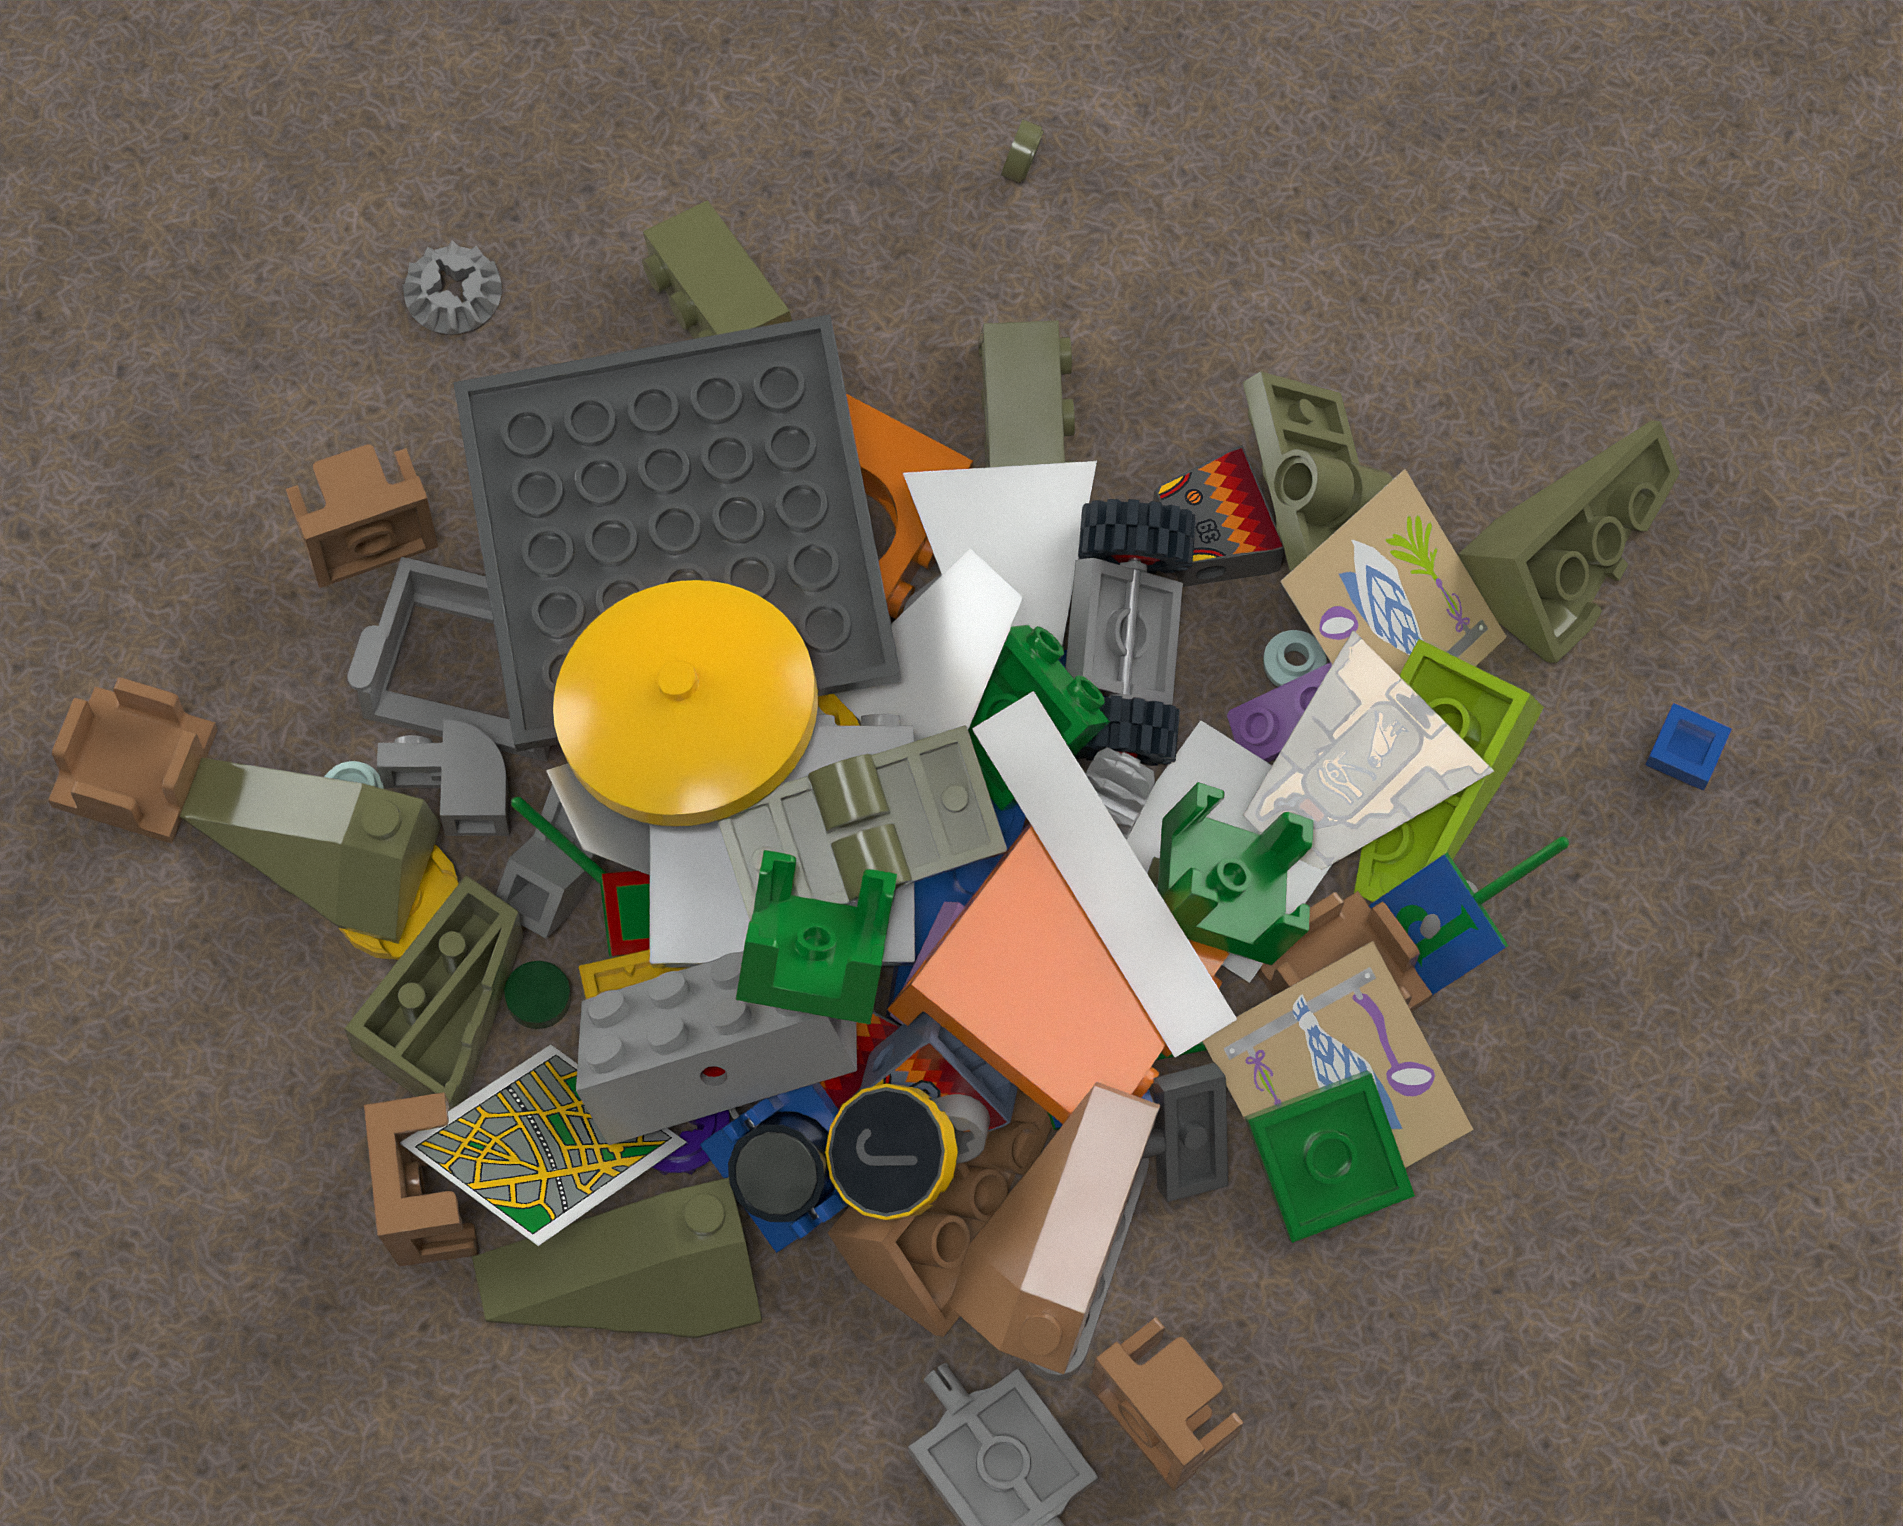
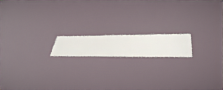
M1035 692L1029 693L972 728L1173 1056H1179L1236 1021L1235 1014Z

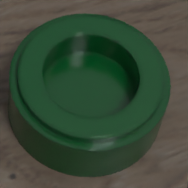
M531 961L520 965L510 974L505 985L504 995L508 1011L513 1019L524 1027L531 1029L551 1027L563 1019L570 1007L571 992L569 982L565 974L557 966L549 962Z

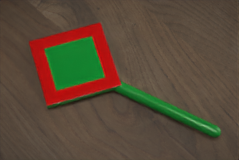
M514 797L511 802L512 807L600 884L609 957L650 950V875L640 871L606 873L523 798Z

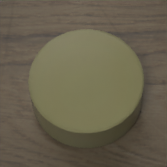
M1024 119L1022 120L1001 176L1018 183L1025 181L1044 133L1042 126Z

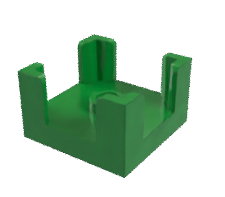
M1197 782L1162 818L1157 891L1187 939L1261 963L1273 965L1309 931L1310 906L1302 903L1291 914H1286L1287 871L1312 847L1314 820L1291 812H1283L1261 834L1241 829L1206 817L1224 799L1225 792Z
M764 850L752 919L748 924L736 1000L870 1025L897 874L866 869L863 872L858 904L855 907L791 895L797 861L796 857L790 854Z

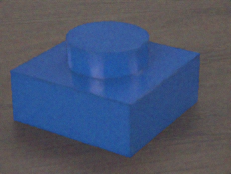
M1673 703L1645 765L1704 791L1732 728Z

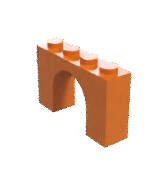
M846 394L865 493L875 499L886 510L896 532L891 546L879 560L889 616L897 619L903 613L907 600L915 592V586L911 585L910 582L920 566L930 570L936 563V558L903 473L973 469V460Z

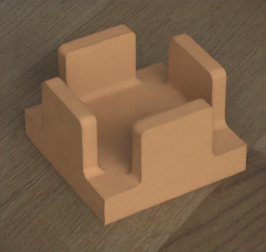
M369 444L315 462L313 464L314 474L326 503L323 509L308 513L298 485L285 489L319 588L400 561L401 557L409 558L438 548L428 499L420 477L416 475L406 448L394 452L401 482L396 484H389L386 481L375 449Z
M120 677L116 681L113 689L114 692L95 686L89 702L74 698L52 750V756L59 768V775L48 799L51 807L172 844L182 821L180 814L201 758H207L218 731L215 722L185 713L179 697L174 693Z
M1358 891L1344 900L1340 898L1337 892H1334L1310 907L1309 931L1273 965L1263 963L1257 972L1271 994L1275 996L1373 941L1411 1012L1430 1001L1432 997L1431 991L1415 970V964L1420 952L1384 902L1370 908Z
M1155 1317L1121 1345L1118 1342L1114 1343L1096 1358L1089 1388L1171 1489L1175 1491L1192 1478L1199 1467L1232 1442L1240 1434L1244 1422L1234 1412L1200 1440L1195 1437L1193 1433L1211 1419L1212 1410L1207 1404L1221 1393L1223 1385L1183 1337L1176 1338L1145 1364L1137 1365L1135 1362L1162 1340L1165 1327Z

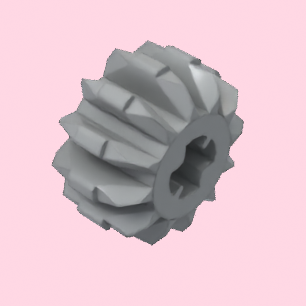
M1107 747L1096 754L1085 775L1127 840L1155 785L1154 771L1140 763L1141 760L1125 752L1121 754Z

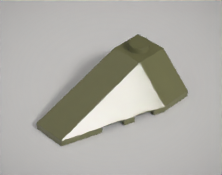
M1661 421L1646 423L1498 517L1458 554L1496 620L1548 663H1557L1594 627L1602 610L1596 603H1592L1606 577L1620 581L1628 566V563L1621 557L1627 539L1632 531H1648L1680 474Z
M201 758L180 817L189 825L240 860H244L289 894L295 895L338 928L399 944L441 827V823L424 799L364 783L208 758Z
M729 1177L665 1192L569 1224L539 1246L527 1238L472 1257L486 1322L556 1328L606 1329L621 1333L671 1334L674 1337L701 1338L762 1323L746 1242L734 1193L729 1184Z

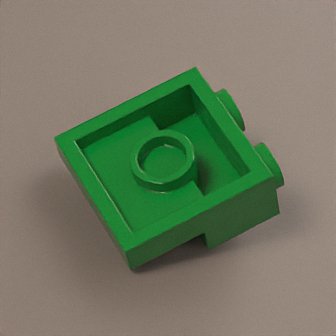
M1029 624L1011 627L968 729L989 796L1001 811L1012 809L1017 804V801L972 728L1033 691L1074 756L1110 722L1099 709L1105 703L1100 690L1090 680L1081 675L1073 678L1059 662V659L1064 655V650L1059 641L1046 629L1039 626L1032 629Z

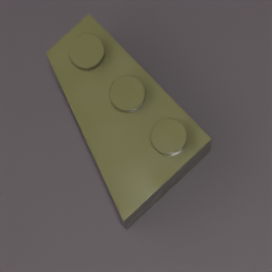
M708 200L643 231L649 253L648 257L642 259L645 273L656 292L666 291L669 296L671 309L678 323L684 330L688 329L694 339L792 321L790 310Z
M1059 320L983 323L978 339L979 357H982L983 389H981V398L985 418L986 442L984 446L986 468L1076 462L1065 461L1064 437L1074 436L1075 417L1073 399H1062L1061 375L1072 373V350L1070 337H1059Z
M465 875L344 1028L352 1051L416 1097L444 1092L449 1100L450 1110L465 1101L502 1000L507 979L511 974L524 937L519 912Z

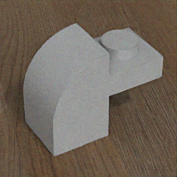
M443 719L442 743H433L429 738L416 735L398 737L394 743H378L377 769L384 788H441L440 818L445 836H509L510 789L505 764L499 749L483 731L466 722Z
M552 785L541 815L602 868L606 858L582 849ZM536 828L534 835L509 857L496 896L519 912L521 925L547 939L571 915L594 879Z

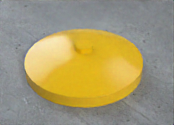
M702 580L676 581L650 587L624 598L601 613L581 633L569 650L557 678L553 702L554 725L558 741L571 770L583 787L599 802L625 817L640 822L661 826H693L721 820L749 808L770 794L787 778L803 756L811 739L818 710V689L812 662L802 637L788 618L774 605L748 590L726 583Z

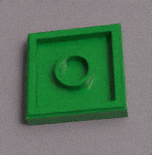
M1368 1070L1244 1116L1285 1232L1292 1243L1415 1196L1372 1073Z

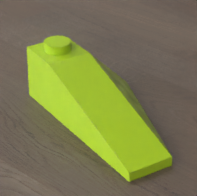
M1418 639L1399 676L1494 772L1362 847L1354 893L1358 891L1363 898L1372 903L1448 852L1452 860L1454 859L1514 765L1544 708L1530 693L1421 639Z

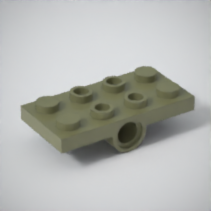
M1260 371L1242 383L1249 407L1248 418L1254 428L1262 459V473L1269 486L1277 518L1276 529L1283 542L1291 572L1393 480V477L1386 471L1359 464L1341 393Z
M966 725L877 754L859 755L821 767L809 773L808 776L780 784L770 794L749 808L730 817L717 820L750 921L754 909L764 850L790 854L796 857L797 861L791 895L844 905L858 901L862 876L866 869L897 874L895 889L1007 853L1004 838Z

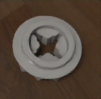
M453 240L447 247L436 250L427 246L423 257L416 263L409 262L408 275L405 284H402L405 303L413 318L425 328L442 334H461L480 327L495 313L502 294L501 279L495 262L486 258L477 245L472 249L459 247ZM444 270L445 274L450 275L455 281L465 278L462 282L463 303L458 296L454 297L449 290L438 293L442 289L440 271Z

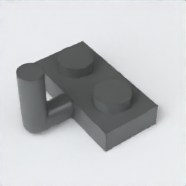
M1211 1063L1154 1078V1103L1159 1104L1160 1108L1155 1120V1128L1151 1131L1142 1159L1156 1156L1157 1189L1166 1201L1170 1202L1227 1187L1228 1154L1225 1074L1216 1063Z

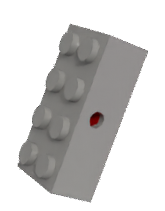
M743 951L732 952L706 963L680 971L666 972L657 978L618 990H608L596 997L583 1000L581 1003L576 1092L608 1145H612L857 1071L856 1022L737 1001L736 994Z

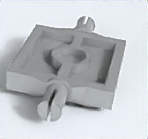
M947 1363L937 1367V1374L934 1370L924 1378V1381L930 1386L947 1411L934 1429L908 1446V1453L961 1526H1065L1059 1517L1072 1500L1097 1483L1098 1476L1019 1369L1013 1371L991 1388L972 1392L971 1394L967 1393Z

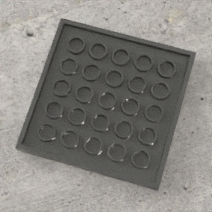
M830 314L453 382L512 735L517 752L560 744L553 715L556 682L569 650L587 626L601 613L624 598L644 589L665 583L689 580L726 583L748 590L770 602L788 618L802 637L816 676L818 696L901 681Z

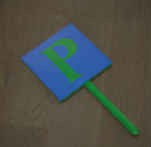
M1564 836L1557 838L1476 893L1473 892L1447 852L1368 906L1373 908L1381 902L1388 906L1418 948L1420 954L1415 964V970L1432 995H1434L1509 946L1482 904L1568 848L1569 840ZM1435 914L1440 920V930L1431 939H1428L1422 935L1420 927L1427 915Z

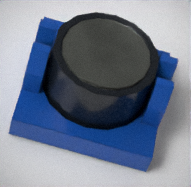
M819 1082L761 1100L700 1144L723 1178L729 1177V1184L737 1201L745 1208L776 1253L796 1239L803 1238L820 1223L826 1222L848 1205L843 1201L830 1179L825 1153L830 1125L839 1110ZM778 1112H799V1113H778Z

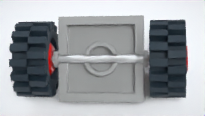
M1107 499V502L1095 500L1091 504L1085 503L1082 507L1078 548L1079 560H1075L1066 670L1073 678L1077 675L1087 678L1100 690L1103 696H1106L1104 697L1105 703L1099 709L1110 722L1074 756L1077 759L1086 758V761H1093L1098 752L1108 747L1121 754L1125 752L1141 760V764L1148 766L1168 765L1176 761L1180 710L1172 704L1183 583L1153 574H1156V571L1175 573V570L1183 572L1192 567L1196 514H1192V511L1188 509H1180V506L1172 504L1162 506V502L1155 501L1140 503V500L1128 499V502H1122L1119 499Z

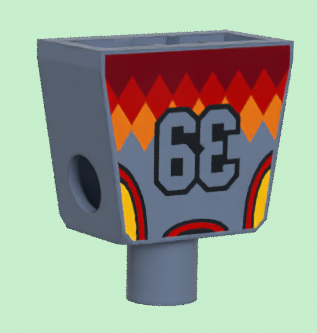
M922 1011L908 1026L903 1024L873 1049L868 1057L860 1091L882 1084H898L918 1088L932 1097L929 1098L930 1100L954 1094L970 1096L980 1101L988 1110L990 1116L989 1132L1011 1122L1018 1087Z

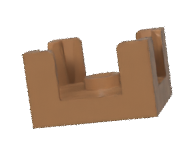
M445 1093L364 1105L377 1235L398 1266L479 1255L476 1228L472 1223L462 1224L458 1199L455 1193L445 1191L426 1194L422 1166H428V1164L400 1144V1142L417 1131L441 1128L449 1123V1100Z

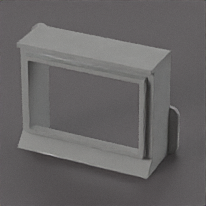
M401 557L379 626H368L362 631L347 675L349 685L358 692L363 718L443 737V719L459 720L483 731L495 743L499 751L547 762L550 746L516 751L510 719L388 691L415 606L494 624L486 576Z

